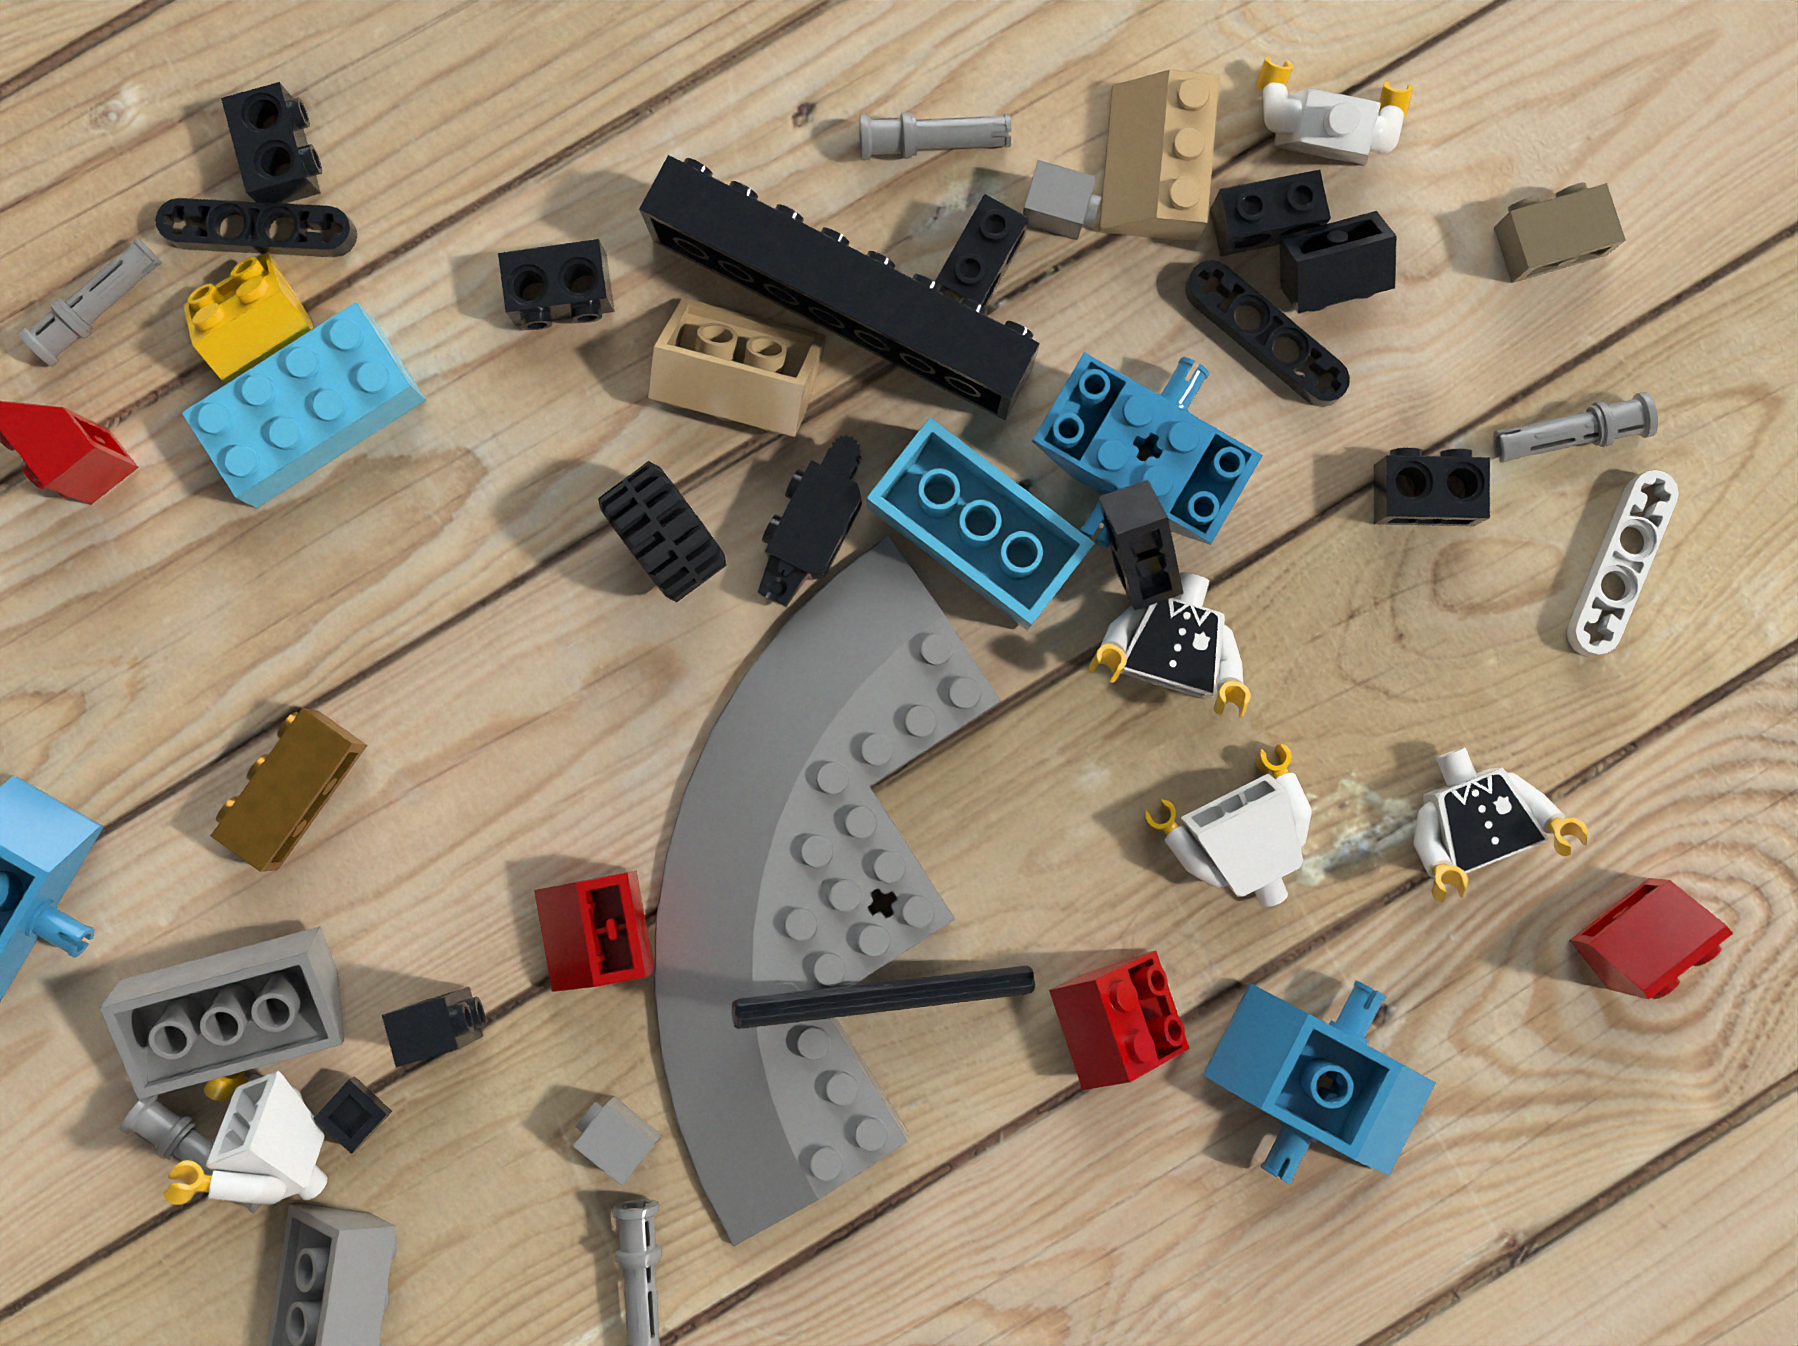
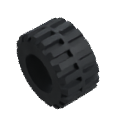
M648 461L598 498L603 515L666 598L677 603L727 566L725 554L660 466Z

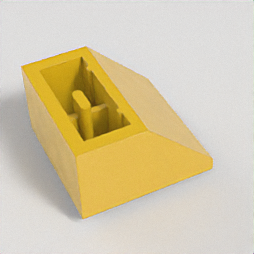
M269 253L264 254L258 259L250 257L241 261L232 269L231 276L216 285L206 284L199 287L189 296L187 303L183 305L192 346L225 385L314 329L310 316Z

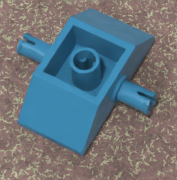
M1084 352L1032 439V442L1071 477L1097 491L1101 496L1148 480L1168 516L1171 532L1211 545L1263 455L1199 419L1187 410L1204 380L1208 378L1209 371L1199 364L1190 380L1186 381L1185 378L1195 360L1182 357L1162 393L1156 394ZM1145 445L1149 447L1154 457H1148L1145 462L1140 461L1136 458L1139 451L1136 446L1141 447ZM1099 500L1084 526L1079 530L1090 539L1099 524H1104ZM1104 524L1095 540V544L1108 548L1109 541Z
M12 776L0 786V1002L39 936L74 958L83 953L89 945L82 939L84 937L88 940L93 939L94 928L82 924L57 908L64 893L104 828L103 825L17 776Z
M1357 980L1353 984L1354 987L1337 1021L1330 1020L1329 1024L1249 983L1202 1074L1257 1108L1279 1119L1278 1123L1282 1125V1128L1267 1158L1260 1167L1275 1177H1281L1280 1179L1286 1183H1292L1293 1177L1310 1143L1316 1144L1317 1141L1364 1165L1390 1175L1436 1084L1431 1079L1367 1045L1369 1040L1364 1037L1387 996ZM1322 1074H1326L1333 1080L1329 1089L1325 1087L1318 1089L1316 1085L1318 1078Z

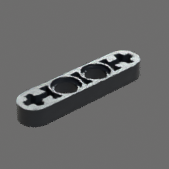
M176 198L163 203L157 211L155 218L156 228L160 235L177 248L185 250L340 257L349 253L357 240V229L352 220L339 208L325 205ZM185 214L197 224H206L207 232L200 226L187 225L183 226L181 234L173 228L174 222H182ZM230 215L242 216L244 228L240 235L230 239L223 238L220 231L223 220ZM282 217L291 218L294 222V230L291 236L284 241L272 240L270 237L272 223ZM306 222L314 230H329L331 222H335L342 232L333 234L332 240L329 242L321 233L308 232Z
M1207 260L1194 267L1186 281L1185 287L1189 302L1303 399L1314 406L1326 407L1334 404L1346 393L1350 383V375L1345 365L1228 266L1219 261ZM1212 276L1216 277L1220 281L1216 289L1226 299L1232 290L1238 294L1232 300L1225 313L1219 309L1225 299L1214 291L1209 292L1207 295L1202 294L1199 289L1203 282L1199 277L1206 281ZM1243 305L1256 308L1261 316L1260 326L1254 330L1242 329L1235 322V310ZM1282 337L1294 340L1299 348L1298 359L1290 363L1277 359L1273 352L1274 341ZM1309 355H1311L1315 361L1308 368L1319 376L1324 375L1326 372L1331 373L1334 377L1331 386L1336 391L1327 388L1320 392L1315 388L1318 382L1317 376L1308 369L1301 377L1295 371L1301 368Z

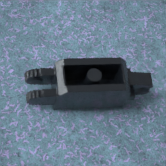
M846 434L844 437L840 435V438H835L836 441L832 442L833 447L828 449L821 465L811 460L805 472L798 469L794 473L785 492V497L791 500L783 516L780 517L775 514L764 532L762 542L768 544L765 549L768 562L758 593L777 605L786 608L807 578L816 580L827 576L862 507V497L858 485L852 481L858 470L857 465H860V460L862 459V456H860L861 450H859L860 444H857L858 441L857 439L854 440L853 436L848 437Z

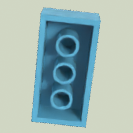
M355 302L186 409L182 414L235 498L258 508L425 402L426 398L375 319Z
M929 417L866 498L867 508L1027 631L1095 544L1090 538L931 417Z

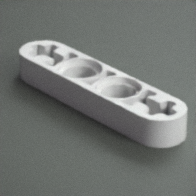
M1657 470L1645 472L1630 480L1622 493L1568 624V643L1580 655L1591 657L1608 653L1615 649L1621 640L1678 500L1677 484L1665 472ZM1653 484L1655 486L1654 495L1659 497L1660 501L1649 505L1643 517L1630 516V513L1636 514L1643 511L1648 496L1641 492V489ZM1626 527L1637 529L1643 536V548L1636 555L1626 552L1621 546L1620 535ZM1607 573L1617 574L1624 581L1625 592L1618 601L1610 600L1601 590V581ZM1592 604L1598 607L1599 609H1593ZM1602 610L1615 611V615L1602 616L1597 631L1604 635V639L1590 644V634L1584 631V626L1596 623Z

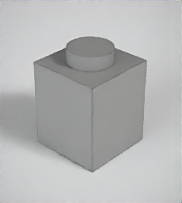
M1038 160L1023 209V215L1029 217L1028 226L1078 240L1082 224L1093 226L1101 196L1091 194L1096 176Z
M614 1096L604 1107L595 1102L575 1126L583 1133L574 1143L573 1147L622 1186L662 1134Z

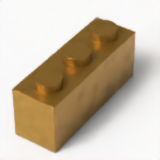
M302 708L299 713L294 712L284 720L277 732V737L280 738L269 755L263 754L253 763L246 776L249 780L248 784L238 797L230 798L216 816V821L219 824L210 836L260 872L279 870L367 747V744L318 710Z

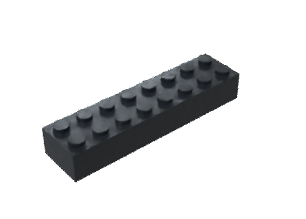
M670 155L667 156L639 208L653 242L1006 421L1033 369L1040 343L1032 339L1034 335L1029 329L1013 321H1006L1004 325L986 316L987 310L971 299L961 297L959 301H956L940 293L941 287L933 280L920 274H914L913 278L895 270V264L878 252L868 251L867 255L850 247L849 240L833 229L823 227L820 232L804 224V218L795 210L782 204H777L773 208L757 200L758 195L751 188L740 182L731 181L727 185L713 178V173L708 167L692 158H685L684 162Z

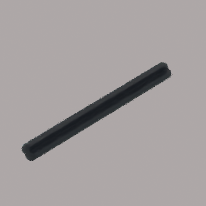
M1026 965L739 998L732 1002L731 1014L734 1027L745 1029L1027 995L1035 990L1034 972L1031 967Z

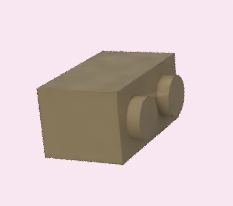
M1578 183L1558 191L1554 199L1539 202L1538 197H1529L1507 208L1509 213L1494 227L1512 283L1607 256L1626 241L1607 183L1588 189L1586 183Z

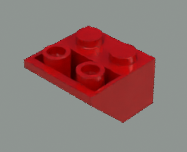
M0 401V443L11 451L14 449L25 462L21 466L22 472L37 488L43 491L48 488L56 491L64 499L72 497L92 505L139 468L109 429L64 407Z
M637 870L534 890L552 992L644 978L655 972Z
M1648 878L1571 938L1570 942L1608 990L1650 1000L1651 998L1659 999L1672 992L1680 983L1678 977L1691 966H1701L1714 959L1722 950L1719 944L1733 933L1725 923L1671 880Z
M1156 950L1084 973L1049 990L1082 1090L1130 1083L1190 1049L1185 1036L1184 1025L1178 1016L1168 986V979L1165 971L1162 969Z

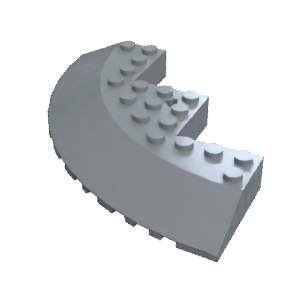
M889 536L836 573L787 620L746 671L712 727L688 781L666 853L655 925L654 994L661 1058L676 1121L697 1177L733 1246L740 1244L820 1200L908 1142L906 1126L837 1018L737 1029L734 1027L731 1014L732 1002L739 998L855 985L955 920L953 914L871 787L997 706L1001 700L943 611ZM879 888L883 894L892 891L896 895L897 899L891 904L894 912L885 915L881 910L875 913L871 911L869 905L874 900L871 894L873 890Z

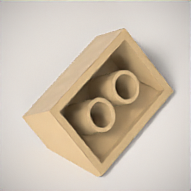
M1166 70L1113 85L1099 233L1198 242L1208 222L1220 74Z
M682 297L654 345L648 398L664 402L673 408H687L713 415L722 421H736L762 428L771 434H785L795 437L807 411L826 335Z

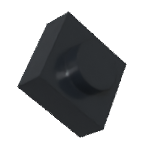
M353 1077L340 1088L313 1119L352 1154L364 1144L392 1113V1110L360 1080Z

